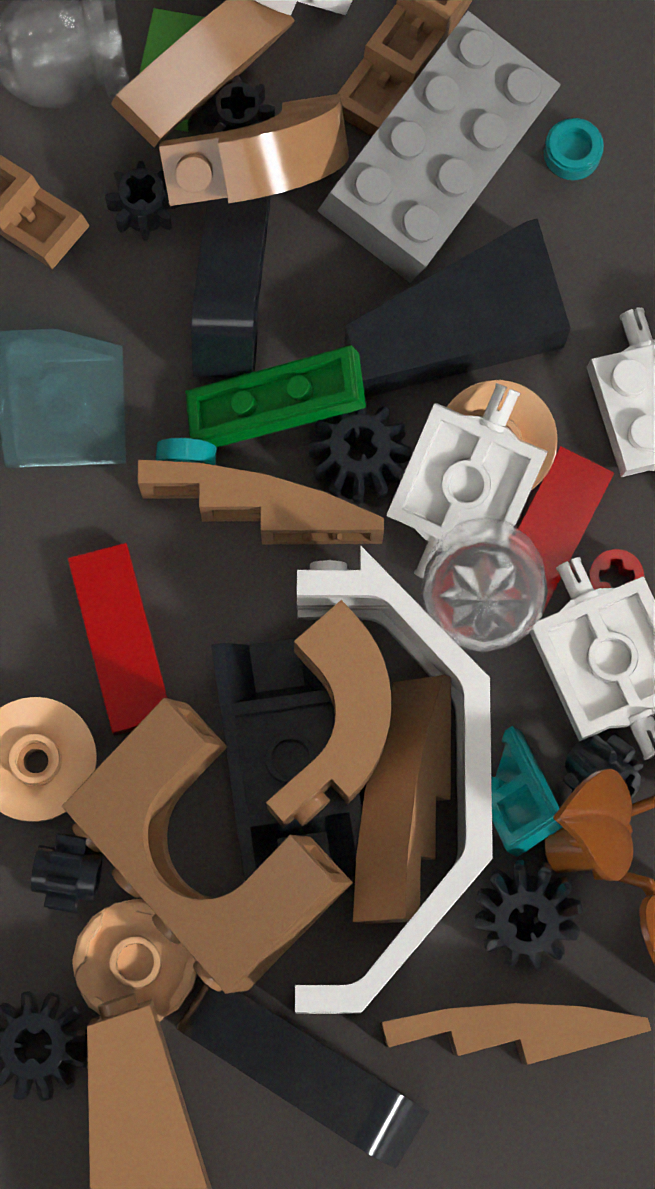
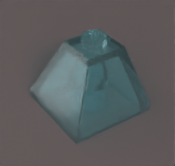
M59 329L0 331V429L6 468L126 463L123 347L121 345Z

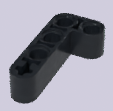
M272 195L234 203H228V198L207 201L192 309L193 376L230 379L255 372L258 307Z
M204 982L176 1027L181 1033L375 1159L395 1169L429 1114L424 1108L240 992L225 993L223 990L219 992Z

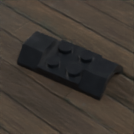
M297 638L251 645L233 643L211 645L224 739L227 745L226 753L245 881L289 835L311 837L349 879L355 878L356 854L362 816L360 793L347 804L332 787H329L324 794L330 799V802L303 826L294 819L284 828L267 810L266 802L323 751L335 725L334 708L327 690L294 653V641Z

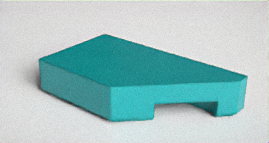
M511 726L505 730L501 741L506 745L496 776H491L492 821L506 851L518 857L563 827L554 820V815L560 808L522 731Z

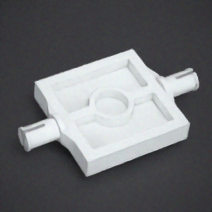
M636 308L635 311L631 309L619 316L629 342V347L619 353L591 359L586 367L621 477L645 471H655V340L652 339L644 308Z
M496 383L483 417L463 415L438 403L433 405L386 516L413 527L428 541L414 574L423 579L434 557L435 562L427 577L429 582L438 583L450 551L472 553L498 565L548 453L544 449L519 439L509 428L505 427L516 400L521 393L509 389L501 410H498L507 389L506 386Z
M581 558L571 559L570 563L566 561L556 567V570L559 572L571 600L558 613L530 624L528 630L579 741L609 728H626L630 726L643 753L644 760L653 758L655 756V720L653 718L655 715V599L644 576L617 588H599L594 590L581 563Z

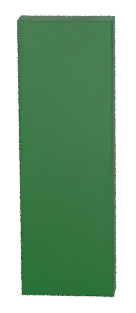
M352 345L185 391L190 439L212 443L216 448L366 408L360 356Z

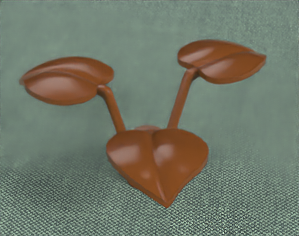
M602 769L583 780L554 815V820L563 828L545 838L546 856L556 873L592 870L595 880L618 881L641 888L645 892L646 897L640 904V925L646 947L655 964V880L628 872L633 858V841L631 837L633 829L629 824L631 817L655 808V795L632 804L630 792L622 776L614 769Z

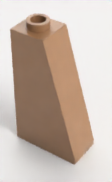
M133 993L98 1005L101 1016L91 1019L87 1026L90 1189H212L153 999L138 1003L136 995Z

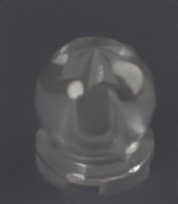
M13 0L0 13V82L16 98L31 106L60 109L81 101L96 84L98 87H104L105 85L108 100H112L117 93L130 83L123 56L125 53L115 0Z
M490 517L462 521L455 525V528L441 536L437 544L429 552L421 587L425 612L461 648L478 652L506 649L528 636L543 615L548 590L542 554L530 537L518 530L517 526L511 522Z

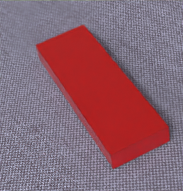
M560 446L551 469L543 479L478 607L529 632L530 624L540 620L561 579L556 567L566 561L569 563L614 472Z
M127 543L68 558L114 736L133 731L163 698H168Z

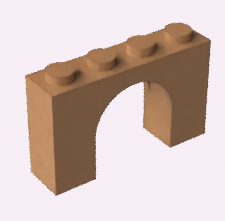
M163 698L72 794L62 807L75 821L72 825L75 835L87 838L86 846L95 852L101 851L115 867L111 872L115 881L130 895L136 898L142 897L155 912L152 921L156 928L171 942L184 945L196 959L193 964L195 972L209 987L219 992L223 990L225 993L248 991L353 882L311 837L289 835L261 866L234 891L218 898H211L200 894L188 886L177 873L170 858L167 843L169 820L179 798L227 748V745L188 703Z

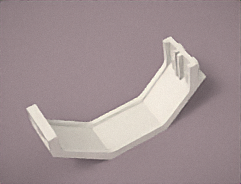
M362 546L360 547L358 570H347V563L333 560L315 561L310 563V570H297L298 620H319L342 600L360 620H370L382 625L430 677L439 675L451 677V701L456 713L457 857L451 870L362 979L348 985H295L296 1014L361 1013L493 859L490 677Z

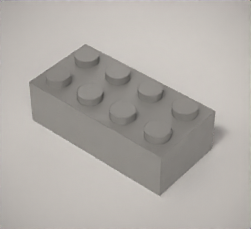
M467 11L317 211L410 283L429 264L561 84L475 15Z

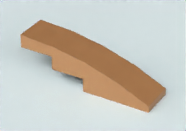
M226 0L192 27L117 93L111 105L155 148L183 120H189L220 89L232 83L234 77L240 75L293 25L295 20L290 15L273 10L255 0Z
M397 0L396 5L365 45L364 58L337 93L341 95L344 120L373 136L457 26L473 0Z
M0 155V235L53 270L88 229L89 224L82 213L40 188L32 174Z
M138 459V485L142 498H199L202 521H261L262 545L382 544L384 533L383 517L326 492L270 475L205 463Z
M439 675L393 683L391 690L390 726L378 765L365 788L356 854L353 922L363 924L409 922L420 908L421 861L436 859V801L450 800L451 677Z
M521 1003L448 1008L380 1022L387 1048L447 1032L454 1056H461L515 1041L520 1062L525 1065L652 1031L649 1020L646 1017L583 1006Z

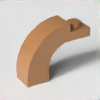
M340 94L283 102L282 111L277 116L264 122L235 130L161 141L159 145L170 206L228 198V203L274 195L320 180L343 167L349 158Z
M342 600L294 641V653L320 680L331 698L335 714V725L323 751L266 802L267 810L284 828L294 819L303 826L316 816L330 802V799L324 794L329 787H332L349 804L360 793L372 776L386 742L391 717V689L386 665L378 645L368 629Z

